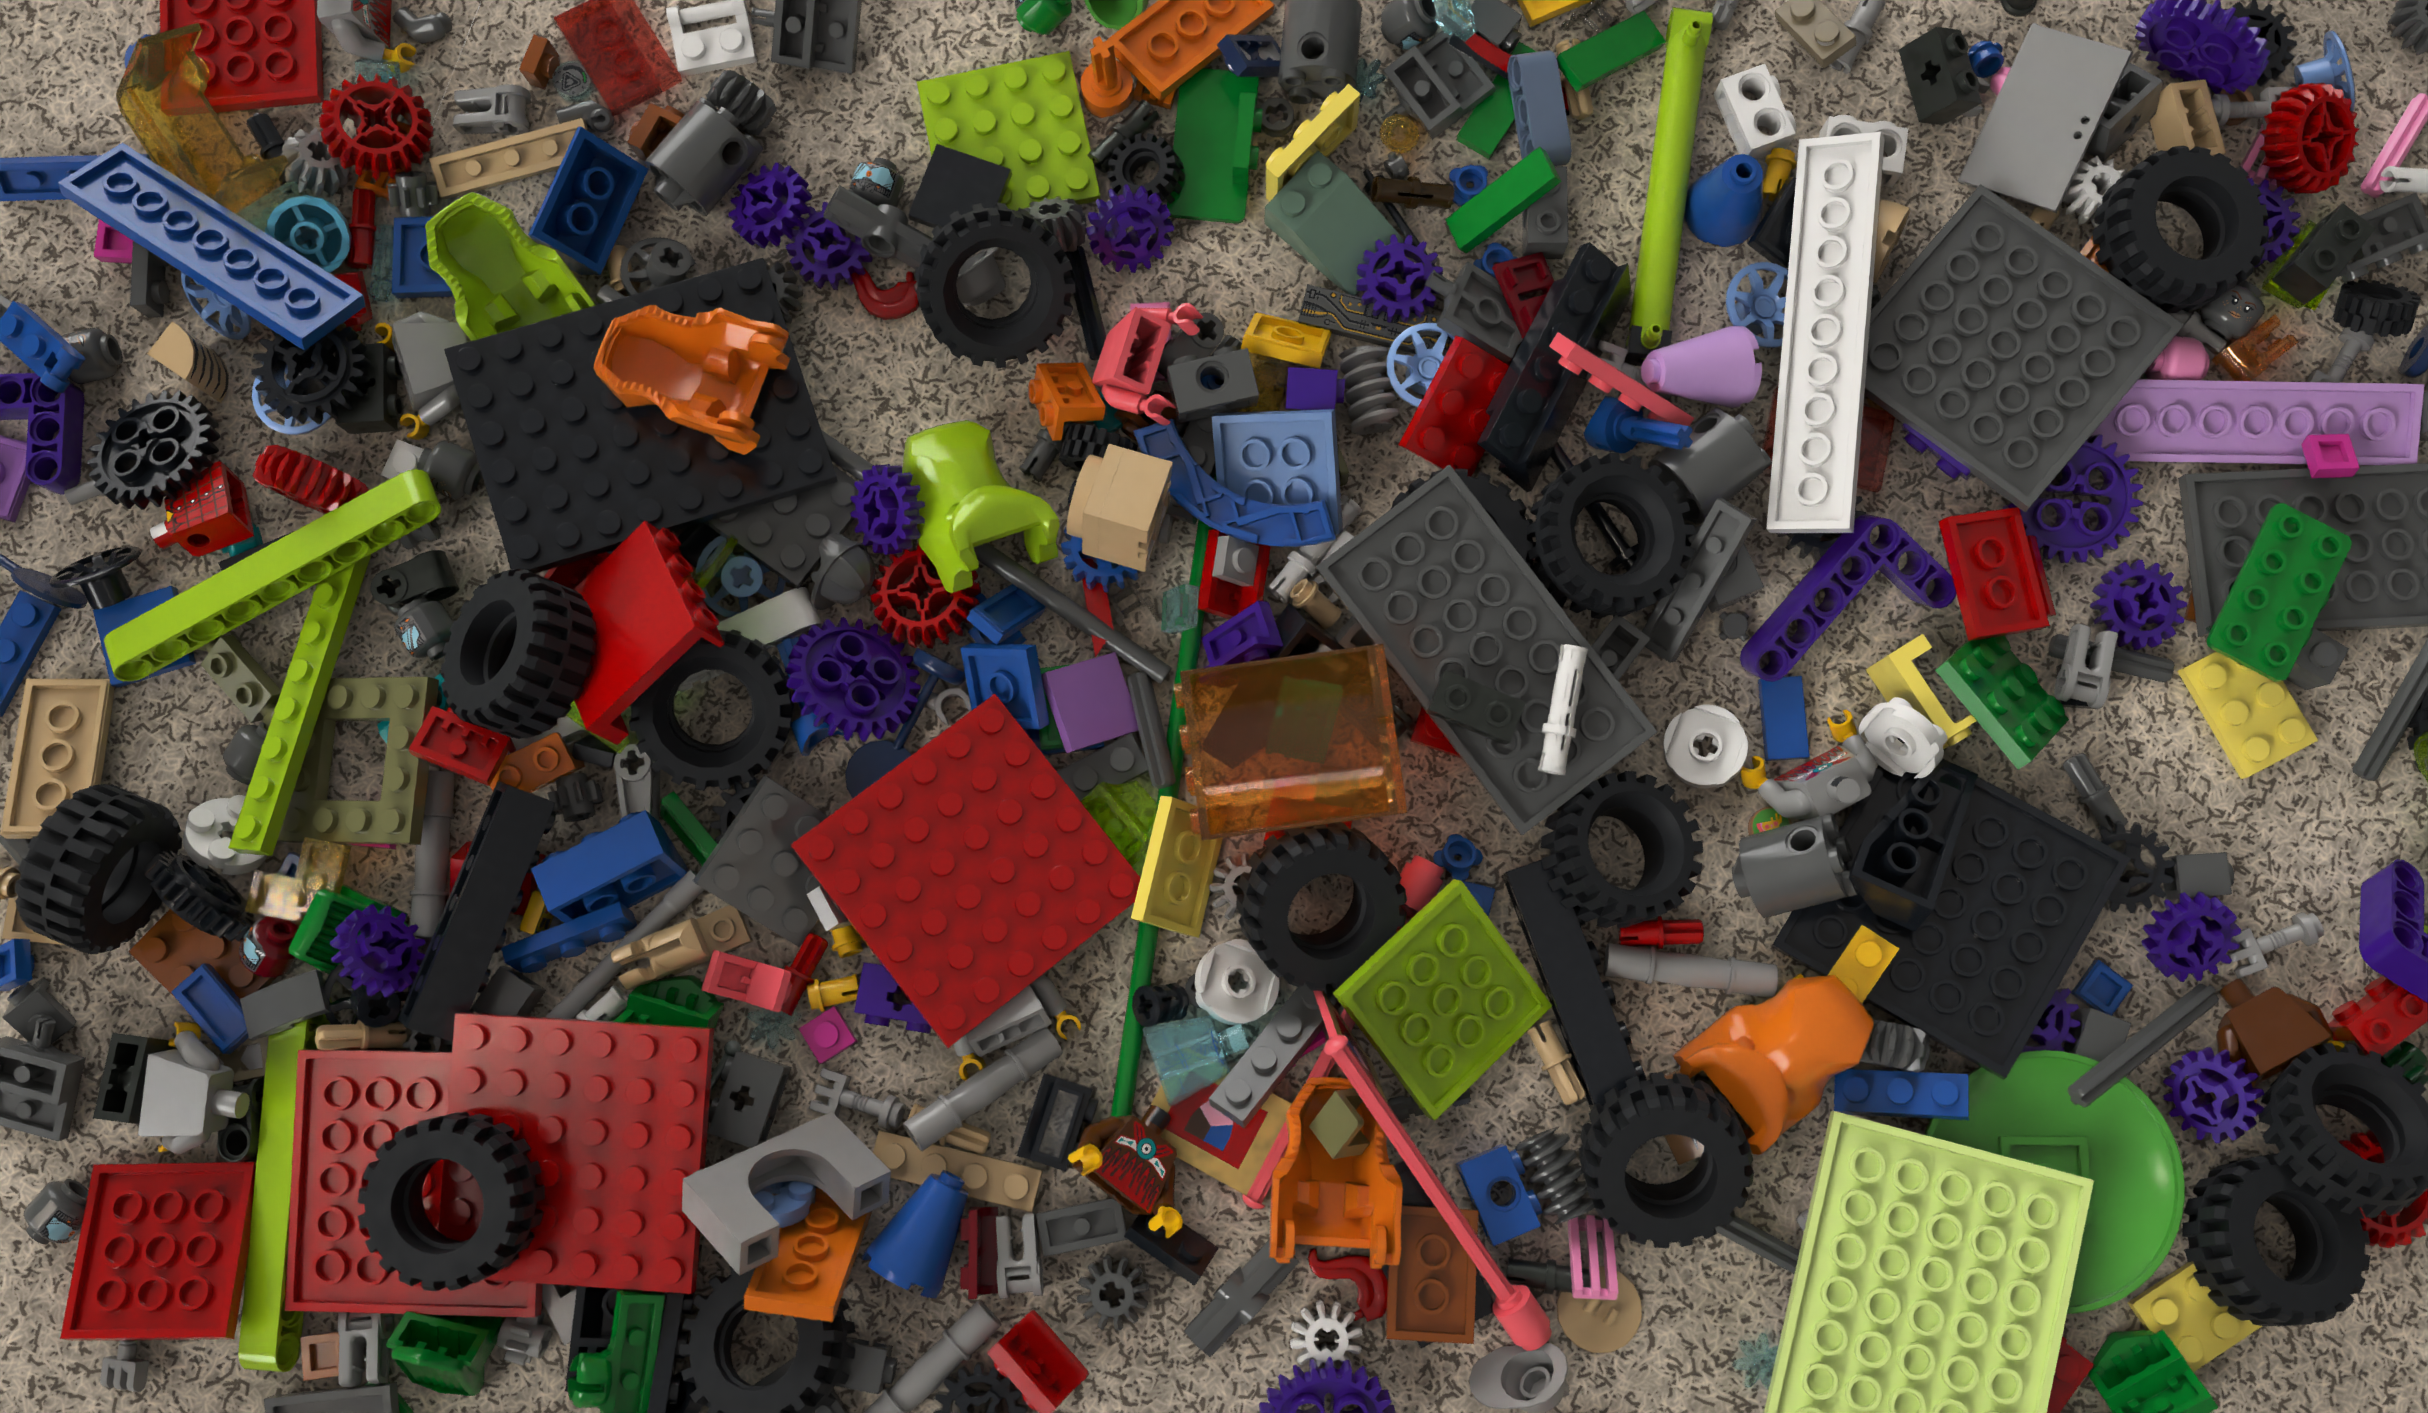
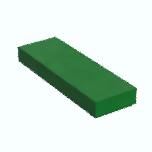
M1642 11L1565 50L1556 59L1558 68L1574 90L1579 92L1658 51L1666 43V40L1645 11Z
M1519 41L1511 55L1536 51ZM1497 74L1492 82L1496 92L1475 107L1456 138L1458 142L1489 160L1515 122L1509 81Z
M1539 146L1445 219L1459 250L1467 254L1562 182L1548 153Z

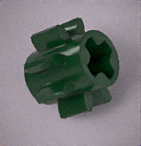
M2403 1041L2381 1057V1063L2391 1069L2396 1064L2404 1068L2405 1072L2402 1077L2413 1085L2420 1082L2424 1086L2428 1082V1077L2424 1074L2428 1070V1058L2412 1043Z

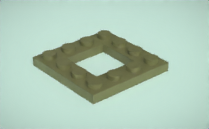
M431 677L330 679L278 841L293 843L421 845L430 762L411 755L408 749L432 706L436 707L439 679ZM336 721H389L380 801L327 800Z

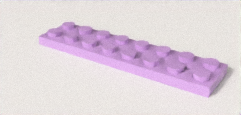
M2138 379L2088 438L2087 442L2094 435L2101 434L2103 435L2101 447L2103 448L2109 443L2116 442L2118 445L2113 455L2118 457L2129 454L2130 458L2128 461L2307 464L2301 444L2308 435L2349 434L2359 465L2417 464L2424 384Z

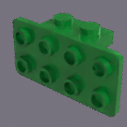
M1202 68L1180 85L1173 150L1183 163L1184 169L1181 170L1185 174L1184 181H1177L1182 187L1180 194L1173 191L1171 195L1175 200L1171 204L1167 202V208L1171 214L1170 217L1235 224L1244 221L1250 170L1258 169L1259 146L1253 145L1254 133H1261L1263 109L1256 108L1259 87L1258 77H1237L1228 70Z
M2278 503L2271 507L2207 637L2208 647L2274 682L2287 679L2301 649L2307 644L2313 633L2312 626L2319 612L2326 606L2330 598L2329 591L2352 546L2350 537L2285 503Z

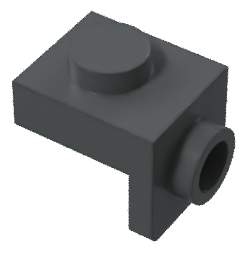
M45 977L33 985L29 982L24 983L13 991L7 998L10 1003L3 1019L28 1042L33 1040L36 1019L49 1018L50 1020H55L56 1025L54 1026L51 1040L52 1044L75 1027L77 1021L73 1015L47 992L50 982Z

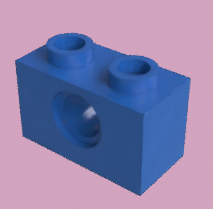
M1500 1144L1455 1163L1473 1207L1479 1211L1478 1218L1489 1244L1496 1246L1541 1226L1537 1216L1543 1213L1533 1189L1526 1192L1520 1175L1525 1173V1169L1515 1149L1508 1151L1506 1145ZM1498 1181H1507L1512 1188L1511 1199L1503 1205L1495 1204L1490 1195L1492 1186Z

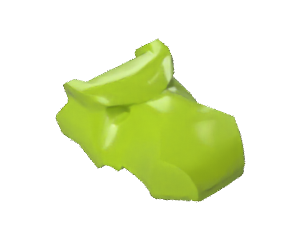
M470 192L441 210L425 225L429 266L445 280L451 289L456 301L454 304L456 320L471 341L596 306L594 300L556 250L530 239L518 223L514 212L493 200Z
M963 420L938 425L908 436L905 442L902 473L910 472L913 475L910 483L911 486L919 485L921 488L916 495L917 501L925 502V506L919 509V515L925 519V522L917 524V529L921 535L918 538V544L934 564L947 592L955 593L970 588L973 585L972 571L979 568V562L973 547L1024 531V544L1032 562L1040 564L1058 557L1056 539L1060 527L1059 518L1051 506L1042 498L1026 491L1012 488L1004 479L996 463L990 430L975 422Z

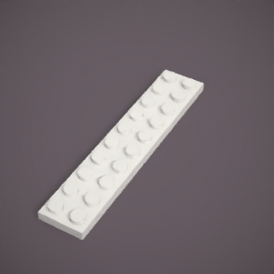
M1881 132L1799 140L1766 527L1770 533L1854 532L1885 139Z

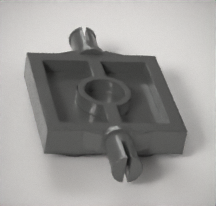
M1470 262L1463 266L1454 282L1433 270L1427 278L1425 286L1444 296V309L1437 326L1454 337L1465 338L1508 364L1512 360L1517 346L1522 343L1523 339L1497 279ZM1523 295L1518 296L1520 301L1528 299Z

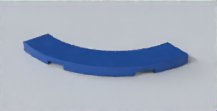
M1169 419L1170 424L1166 426L1156 423L1134 430L1141 453L1173 462L1170 479L1171 487L1169 489L1170 495L1191 515L1208 526L1247 542L1273 547H1302L1337 540L1326 500L1306 504L1276 505L1245 498L1219 484L1201 468L1186 448L1175 420Z

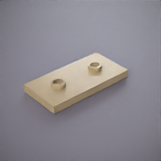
M26 679L0 832L1 836L6 839H32L33 836L37 837L42 829L40 825L47 816H52L57 811L56 806L63 800L72 799L73 793L80 789L101 784L114 700V687L111 686L110 679Z

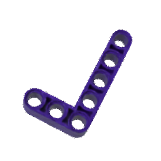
M36 373L0 374V420L28 419L25 469L29 480L60 495L65 494V490L78 486L81 478L85 402L82 390L70 382L66 391L61 393L59 398L55 400L59 392L45 386ZM21 393L20 398L16 401L17 396ZM60 429L59 434L53 439L54 433ZM58 467L57 473L51 478L52 472Z
M1868 514L1859 516L1854 520V532L1841 534L1744 645L1740 654L1741 666L1748 673L1765 681L1774 682L1782 679L1878 570L1910 600L1938 609L1947 607L1956 597L1953 578L1896 522L1891 519ZM1878 526L1879 537L1872 544L1870 534L1873 528ZM1906 553L1907 563L1904 568L1899 570V559L1901 555ZM1850 557L1852 567L1846 575H1843V564ZM1934 579V590L1927 596V585ZM1824 589V600L1816 607L1815 596L1818 591ZM1797 620V631L1792 637L1788 638V626L1791 622ZM1769 651L1771 656L1770 662L1766 667L1760 669V658Z
M2397 859L2362 882L2359 951L2363 960L2374 971L2428 1003V934L2424 932V881L2413 865L2405 860Z

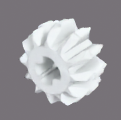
M2098 156L2091 158L2087 163L2081 161L2062 202L2066 203L2071 202V205L2066 209L2065 215L2073 214L2076 211L2080 214L2078 225L2086 223L2090 218L2094 228L2099 226L2100 224L2094 222L2097 208L2102 205V197L2118 179L2126 174L2127 168L2120 169L2119 171L2114 169V158L2107 160L2104 165Z
M1317 1300V1316L1313 1317L1309 1309L1303 1307L1300 1313L1308 1324L1305 1325L1300 1322H1292L1291 1329L1294 1332L1304 1335V1337L1290 1340L1292 1349L1306 1347L1297 1357V1362L1300 1365L1305 1364L1313 1357L1320 1369L1322 1362L1326 1363L1328 1357H1332L1333 1363L1339 1359L1343 1364L1346 1359L1350 1360L1345 1354L1346 1351L1354 1354L1361 1353V1346L1349 1341V1339L1362 1336V1329L1356 1326L1346 1329L1355 1319V1314L1349 1311L1339 1319L1338 1316L1341 1311L1340 1302L1334 1301L1330 1314H1325L1323 1301ZM1323 1328L1326 1332H1330L1332 1329L1337 1331L1338 1335H1333L1336 1344L1331 1348L1327 1344H1322L1320 1347L1316 1345L1314 1341H1319L1318 1334H1316L1319 1329Z

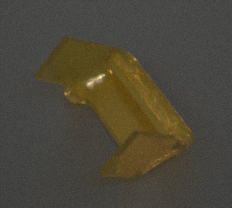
M199 23L138 39L117 89L116 99L121 114L147 154L150 155L151 160L235 214L270 193L289 161L285 155L269 160L263 159L255 153L244 157L206 99L204 92L210 77L209 70L203 59L197 57L193 51L203 30Z

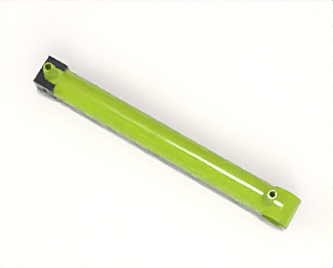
M1673 7L1668 20L1665 43L1666 55L1631 318L1624 346L1625 349H1628L1624 362L1630 365L1642 366L1643 361L1651 351L1671 344L1672 331L1669 329L1705 54L1712 29V12Z

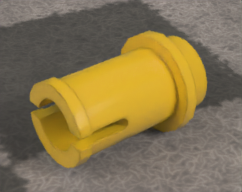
M1774 148L1771 154L1766 156L1765 163L1768 166L1763 180V199L1769 194L1768 200L1774 201L1785 181L1789 179L1791 170L1796 168L1795 153L1791 150Z
M852 925L831 930L835 943L832 945V951L837 952L839 958L853 956L863 951L862 943L864 940Z
M857 973L820 982L819 978L814 979V984L807 985L811 1009L819 1008L821 1012H824L827 1006L857 1000L859 989Z

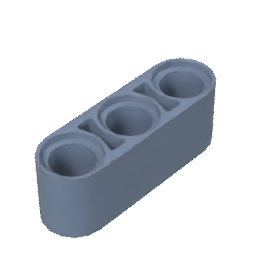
M1548 50L1511 55L1508 61L1507 73L1521 158L1524 159L1540 146L1548 153L1554 166L1567 165L1571 158V140L1559 68L1554 52Z

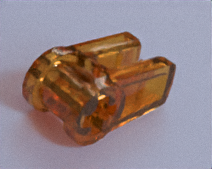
M2274 314L2244 338L2240 337L2211 360L2216 366L2220 363L2234 381H2252L2269 368V364L2299 341L2294 335L2290 334L2283 339L2279 338L2267 347L2268 350L2263 353L2257 349L2256 344H2260L2270 337V333L2281 324L2280 319Z

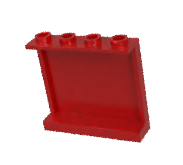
M644 521L574 589L588 603L593 613L591 618L596 624L597 632L593 635L596 651L595 655L591 656L590 665H592L589 677H585L581 686L584 689L579 699H574L586 730L616 745L629 735L621 713L701 637L719 648L725 644L717 629L719 621L704 602L706 594L695 583L691 575L693 567L679 550L681 546L679 539L667 528L663 527L659 530L647 521Z

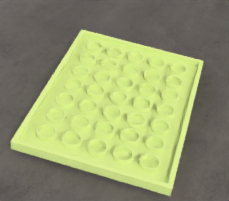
M1831 1111L1764 1413H2047L2094 1180Z

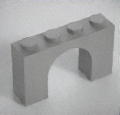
M830 1112L683 1178L682 1211L740 1276L778 1257L780 1224L754 1197L758 1191L778 1182L799 1181L809 1183L827 1193L854 1220L888 1203L891 1171L833 1112Z

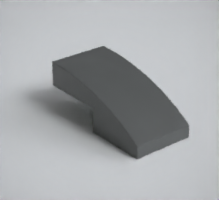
M317 969L277 982L240 999L249 1040L252 1041L294 1028V1023L331 1012L329 1000L324 990L323 975Z

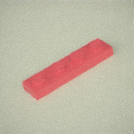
M1559 332L1549 345L1550 348L1562 355L1558 361L1559 364L1578 376L1583 369L1591 373L1592 375L1588 381L1602 391L1609 394L1612 388H1615L1621 392L1618 400L1633 410L1639 412L1642 406L1651 410L1647 418L1690 426L1694 420L1693 416L1675 404L1651 391L1646 386Z

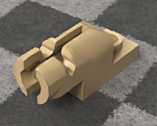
M728 905L698 919L689 918L669 928L645 936L638 941L611 951V958L614 964L620 963L621 966L642 958L650 959V966L646 969L636 968L618 976L625 989L631 990L669 974L678 975L710 961L713 950L728 953L753 942L741 911Z

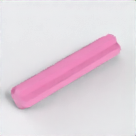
M2420 93L2411 100L2362 182L2361 191L2370 197L2378 198L2381 194L2385 193L2381 190L2379 181H2392L2394 177H2381V173L2388 166H2401L2428 120L2427 94Z

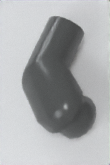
M402 7L393 16V21L421 44H427L444 38L445 34L451 32L453 27L450 17L443 12L418 18L408 8Z
M592 100L555 109L559 124L583 118L586 120L588 128L600 133L611 130L614 125L612 112Z

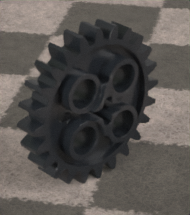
M163 390L159 399H157L152 393H148L145 403L140 404L136 399H133L131 410L127 412L119 408L118 414L120 418L117 421L110 419L105 421L110 429L108 432L96 433V436L102 442L90 447L89 450L96 457L87 461V464L94 469L89 473V477L96 482L94 486L114 504L118 505L121 503L127 509H130L135 504L141 510H145L149 501H151L158 508L161 507L164 496H168L175 501L177 500L178 489L182 488L189 492L191 491L189 481L192 478L197 480L204 478L199 472L201 467H211L213 465L207 458V455L215 454L219 451L212 443L221 438V435L215 430L219 424L212 417V412L193 395L186 397L181 391H177L172 396L167 390Z

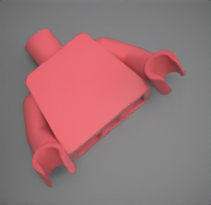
M1190 303L1181 304L1174 312H1172L1171 308H1133L1108 332L1092 383L1102 388L1103 397L1113 408L1138 415L1145 412L1148 417L1160 425H1169L1170 421L1161 416V412L1166 407L1176 409L1175 404L1159 394H1154L1148 399L1146 395L1150 394L1172 324H1177L1185 334L1193 336L1199 333L1200 328L1192 320L1202 319L1203 316Z

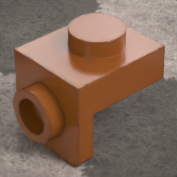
M650 103L641 119L633 124L627 141L628 145L639 159L645 161L684 117V114L668 105L663 109Z

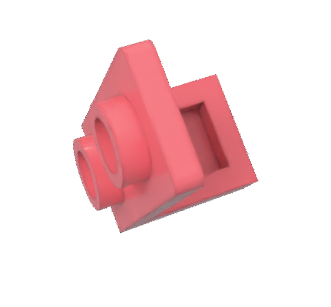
M713 950L701 990L779 1013L782 1005L790 996L792 972Z

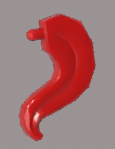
M865 268L866 273L864 275H859L856 272L852 273L851 277L858 297L870 315L883 320L900 319L917 310L919 302L916 290L914 289L917 281H914L913 272L908 271L906 273V282H898L894 287L887 290L877 288Z
M1313 1248L1309 1251V1266L1312 1272L1319 1278L1351 1279L1356 1283L1358 1288L1356 1302L1360 1309L1354 1312L1355 1319L1353 1321H1358L1365 1317L1368 1322L1383 1317L1387 1311L1388 1280L1382 1269L1370 1268V1257L1352 1254L1321 1260L1317 1257V1249Z

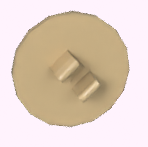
M1599 1266L1601 1288H1606L1605 1267ZM1617 1271L1618 1296L1616 1300L1573 1298L1572 1293L1560 1291L1557 1300L1558 1321L1564 1334L1577 1347L1592 1353H1611L1626 1346L1637 1333L1642 1318L1641 1299L1634 1284L1621 1272Z

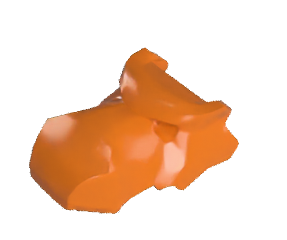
M648 305L624 316L614 318L611 321L594 362V370L602 382L626 407L657 405L666 417L673 422L712 435L716 441L727 449L746 455L758 445L761 437L753 431L755 422L751 419V415L769 369L785 370L789 365L790 358L783 353L789 332L777 324L751 320L723 308H716L709 312H699L696 317H688L667 312L657 305Z
M1837 976L1795 978L1787 981L1778 994L1755 1006L1753 1004L1740 1005L1729 1009L1706 1030L1680 1048L1673 1057L1681 1067L1679 1072L1683 1075H1688L1689 1078L1703 1070L1749 1127L1744 1130V1134L1752 1154L1760 1155L1774 1144L1780 1135L1819 1106L1824 1087L1832 1076L1859 1064L1873 1031L1874 1021L1862 1003Z
M1309 1078L1286 1113L1285 1120L1289 1143L1284 1157L1281 1158L1272 1172L1269 1257L1275 1258L1278 1263L1289 1264L1290 1259H1293L1295 1255V1244L1366 1248L1369 1249L1371 1269H1382L1384 1265H1399L1401 1256L1403 1185L1394 1165L1390 1164L1387 1135L1363 1101L1356 1111L1364 1120V1125L1360 1130L1370 1144L1361 1155L1332 1159L1309 1128L1334 1091L1354 1088L1348 1078Z

